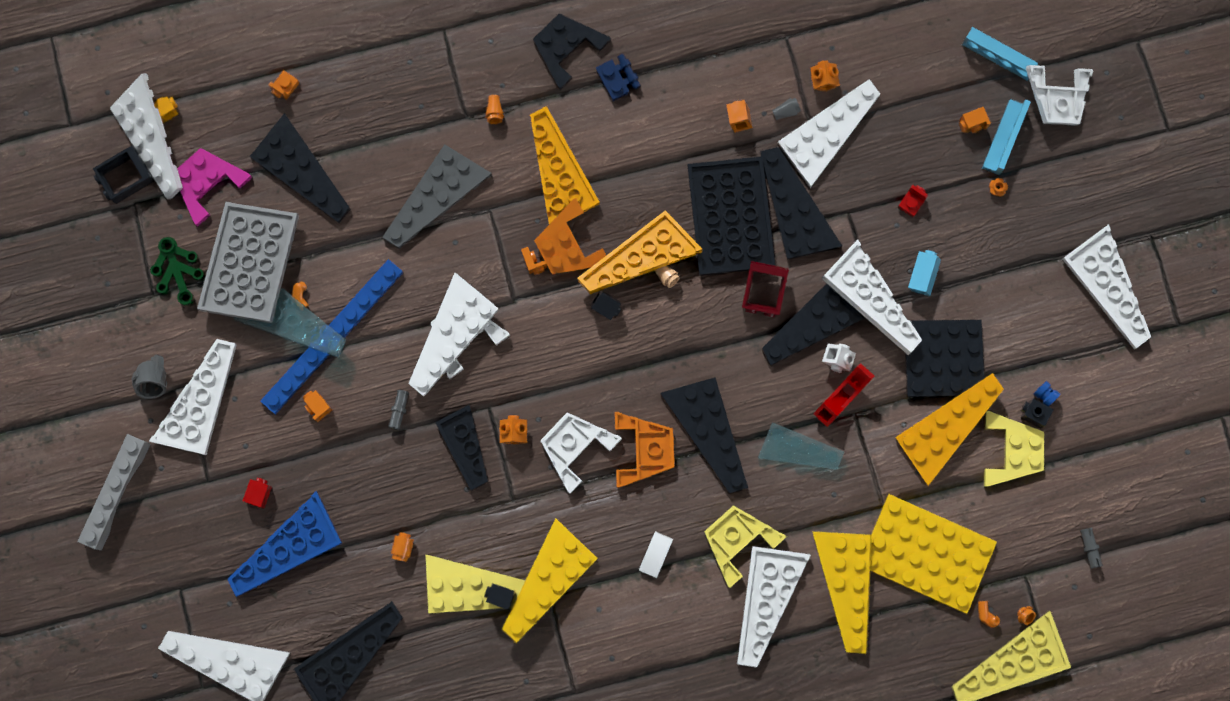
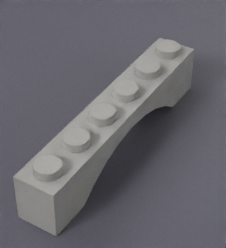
M127 434L77 542L102 551L109 536L120 499L132 476L143 462L151 445L150 443Z

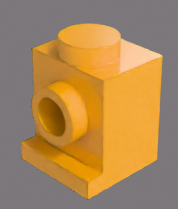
M166 96L154 102L155 108L159 110L162 123L179 114L175 109L178 105L173 97L168 98Z

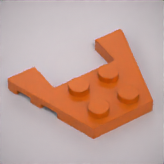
M576 198L534 240L552 274L591 268L607 256L603 248L587 257L582 253L567 224L568 221L584 213Z
M615 412V430H635L637 466V469L616 470L617 488L674 468L673 428Z

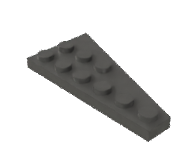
M444 144L384 234L383 239L400 249L423 228L429 226L437 217L443 215L462 200L466 194L476 189L485 179L491 177L492 173Z

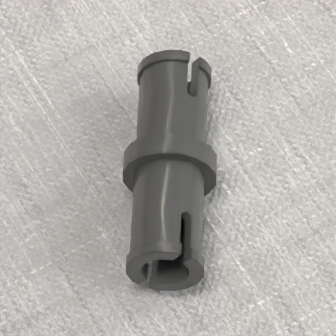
M397 390L394 406L391 407L392 415L388 428L400 430L403 415L407 411L405 407L409 392Z
M1093 528L1080 530L1085 545L1083 549L1087 553L1090 569L1103 566L1098 551L1100 547L1099 544H1096Z

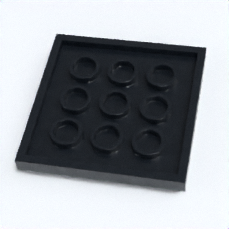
M909 320L922 341L909 355L905 353L907 397H957L984 379L982 320Z

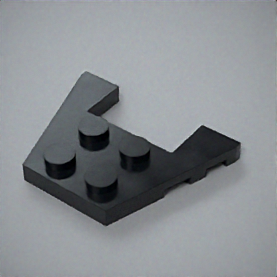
M559 13L533 38V42L547 65L558 89L561 91L572 80V76L560 64L584 40H587L600 52L611 41V38Z

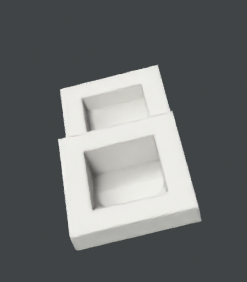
M655 532L639 570L657 578L673 539Z

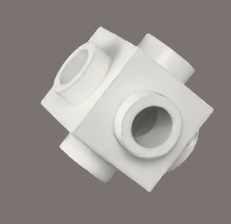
M828 344L822 362L831 366L832 371L842 373V370L850 372L856 353L849 350L850 347L844 344Z

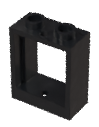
M132 145L93 168L95 172L94 179L99 185L102 184L105 189L102 191L108 201L112 200L115 204L155 182L150 171ZM132 159L142 178L115 194L105 174Z

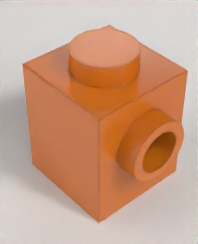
M745 100L727 104L729 123L734 133L751 129L750 110Z

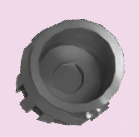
M155 355L151 357V360L142 362L133 373L131 378L132 386L139 397L154 399L166 392L167 381L163 356Z

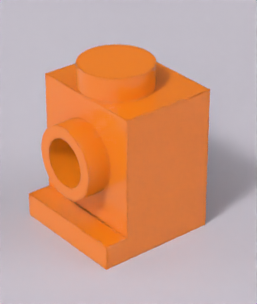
M984 107L963 114L960 118L959 127L962 132L968 133L971 131L976 133L982 130V127L984 130L988 129L991 122Z
M316 390L314 392L310 391L303 396L307 404L304 407L311 415L315 414L313 416L315 421L319 422L333 411Z

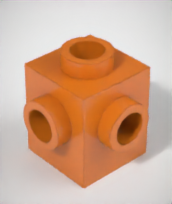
M825 60L818 62L816 66L810 68L813 88L815 90L828 91L840 86L837 64L829 63Z
M510 415L508 419L500 420V443L514 445L527 443V420L519 419L517 415Z

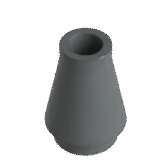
M795 97L793 99L789 98L772 111L776 120L798 115L797 113L801 112V109Z

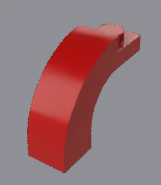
M860 363L813 414L828 427L875 376Z

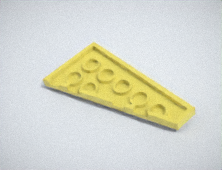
M426 555L428 613L502 609L499 606L487 603V598L484 597L487 587H491L492 583L516 591L510 607L512 608L525 583V580Z
M1048 611L951 686L956 701H975L1071 668L1051 611Z

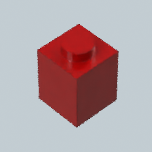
M257 478L255 481L250 479L243 502L265 509L272 487L267 485V480Z

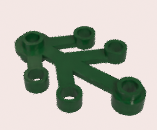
M164 237L158 244L160 254L155 264L150 268V272L153 276L159 277L163 274L162 266L167 257L170 264L161 282L157 284L156 289L159 293L166 294L169 291L168 284L174 274L180 291L177 299L182 305L189 306L194 301V295L187 289L181 271L193 276L197 281L203 280L205 273L199 268L195 269L177 261L175 254L185 257L192 264L198 261L199 256L194 251L189 252L178 247L176 240L173 238ZM167 244H171V248L169 250H166L165 248ZM194 254V255H195V259H194V260H190V259H189L190 255ZM155 268H159V272L157 274H154ZM201 272V276L197 278L195 276L196 273ZM162 285L166 286L164 291H160ZM190 296L189 301L185 302L184 297Z

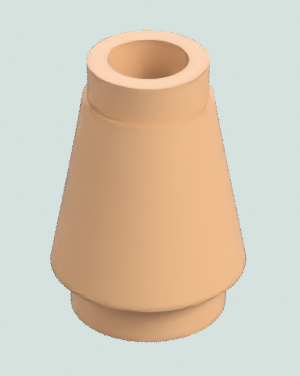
M668 265L654 270L663 285L668 288L673 287L680 279L678 272Z

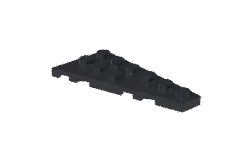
M776 147L760 151V156L763 157L764 172L786 259L790 260L842 248V244L780 148Z
M826 283L762 348V351L769 365L772 366L866 319V317Z
M716 377L661 392L660 395L705 457L728 493L748 489Z

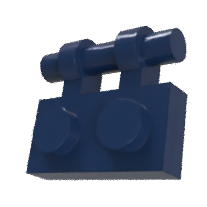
M620 54L617 57L620 63L616 66L613 60H610L596 67V71L612 101L629 94L627 86L631 84L634 89L641 87L638 81L639 77L633 72L630 67L631 63L624 54ZM623 70L627 75V78L624 80L619 73Z

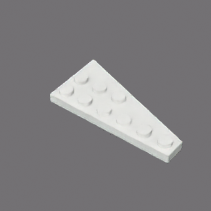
M147 73L141 74L110 109L165 197L172 199L183 186L177 167L173 165L170 157L172 151L170 147H167L165 141L167 136L159 110L155 108L152 100L154 94L152 90H149L147 84L149 80Z

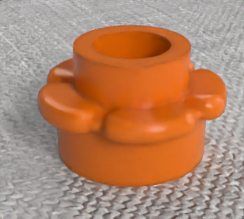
M996 178L989 184L990 192L994 196H1003L1008 189L1007 183L1001 178Z
M1031 606L1022 607L1017 614L1018 621L1025 625L1031 624L1036 617V613L1032 610L1033 608Z

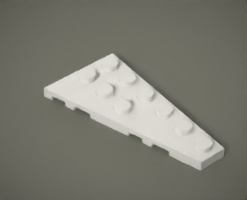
M870 79L778 141L777 144L810 188L880 96L879 91Z
M1108 224L1065 256L1063 261L1130 345L1136 349L1151 338L1144 316L1140 312L1138 300L1132 291L1130 279L1124 263L1120 259L1116 242L1112 238L1111 229Z
M857 239L822 279L909 355L922 339L912 323L905 318L902 313L903 309L899 304H896L892 297V292L878 270L873 268L870 263L871 259L867 254H864L860 247L861 244Z
M456 273L453 275L409 381V385L423 397L499 310V308Z
M216 339L204 357V361L198 370L196 369L192 379L185 386L171 407L169 414L161 422L159 429L149 442L207 455L237 344Z
M752 547L737 664L758 666L811 556L810 554Z
M172 631L167 632L158 648L251 701L265 700L290 655L289 652Z

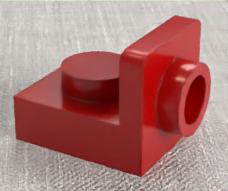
M912 185L898 208L914 218L928 197V194L922 187Z

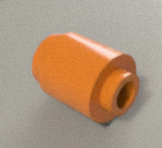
M400 532L399 536L395 535L391 554H393L392 559L407 562L414 539H410V534Z

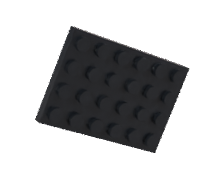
M763 157L687 164L695 241L702 248V253L697 254L699 276L749 271L751 261L775 266Z

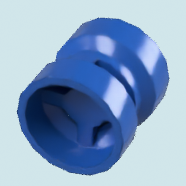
M1045 381L1033 393L1036 398L1043 400V404L1048 407L1061 395L1057 390H1052L1051 384L1048 381Z

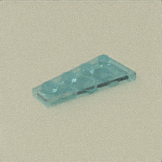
M772 422L758 458L837 470L844 451Z

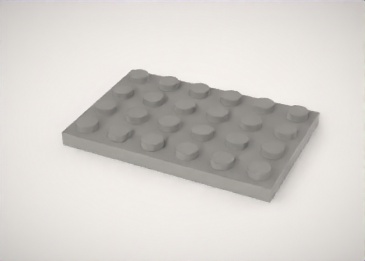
M225 202L197 309L202 312L272 323L299 215L292 212Z

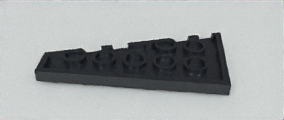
M284 113L249 157L337 223H340L350 211V207Z
M393 601L294 668V671L314 701H340L403 619Z

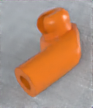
M304 282L296 283L293 286L292 299L301 311L309 307L303 298V292L307 289V285Z
M979 601V619L988 627L998 626L1000 619L988 611V601Z

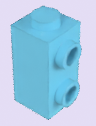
M926 250L925 253L919 251L908 286L912 292L927 296L931 295L941 262L937 253Z

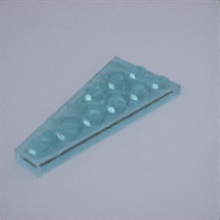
M283 288L280 289L272 323L234 317V320L338 358L346 342L345 338Z

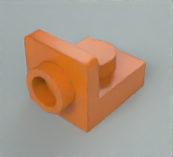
M283 70L274 83H269V87L274 96L279 99L283 97L287 100L300 82Z
M528 247L521 249L530 274L534 273V275L545 271L544 269L547 268L546 261L534 264L537 262L534 251L530 252Z

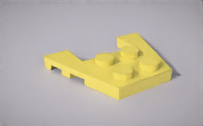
M986 411L985 429L1005 430L1004 470L984 469V487L1044 471V432Z
M734 505L704 531L729 588L743 577L730 560L758 534L762 536L772 549L786 538L781 532L755 519Z

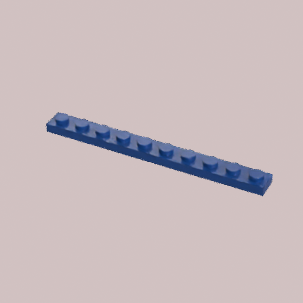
M388 259L260 402L276 415L403 274V271Z

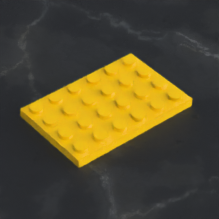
M888 494L871 533L870 571L967 614L997 542Z

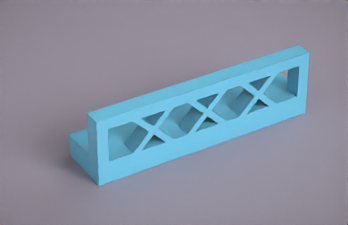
M973 27L962 44L1027 81L1029 77L1026 66L1038 64Z
M1009 100L982 166L983 169L998 175L1004 170L1031 101L1025 100L1021 104L1014 100Z

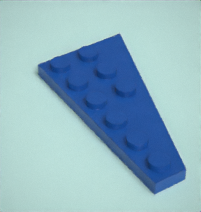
M317 491L228 578L236 597L342 544Z

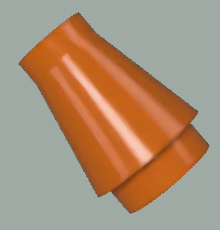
M490 95L488 97L485 118L490 124H499L504 118L498 95Z

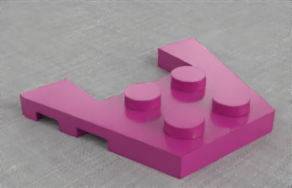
M202 148L177 168L183 186L180 192L197 227L210 216L198 203V200L227 175L241 188L252 178L249 173Z

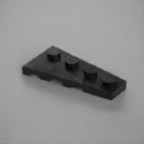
M470 405L435 422L470 490L473 491L488 483Z

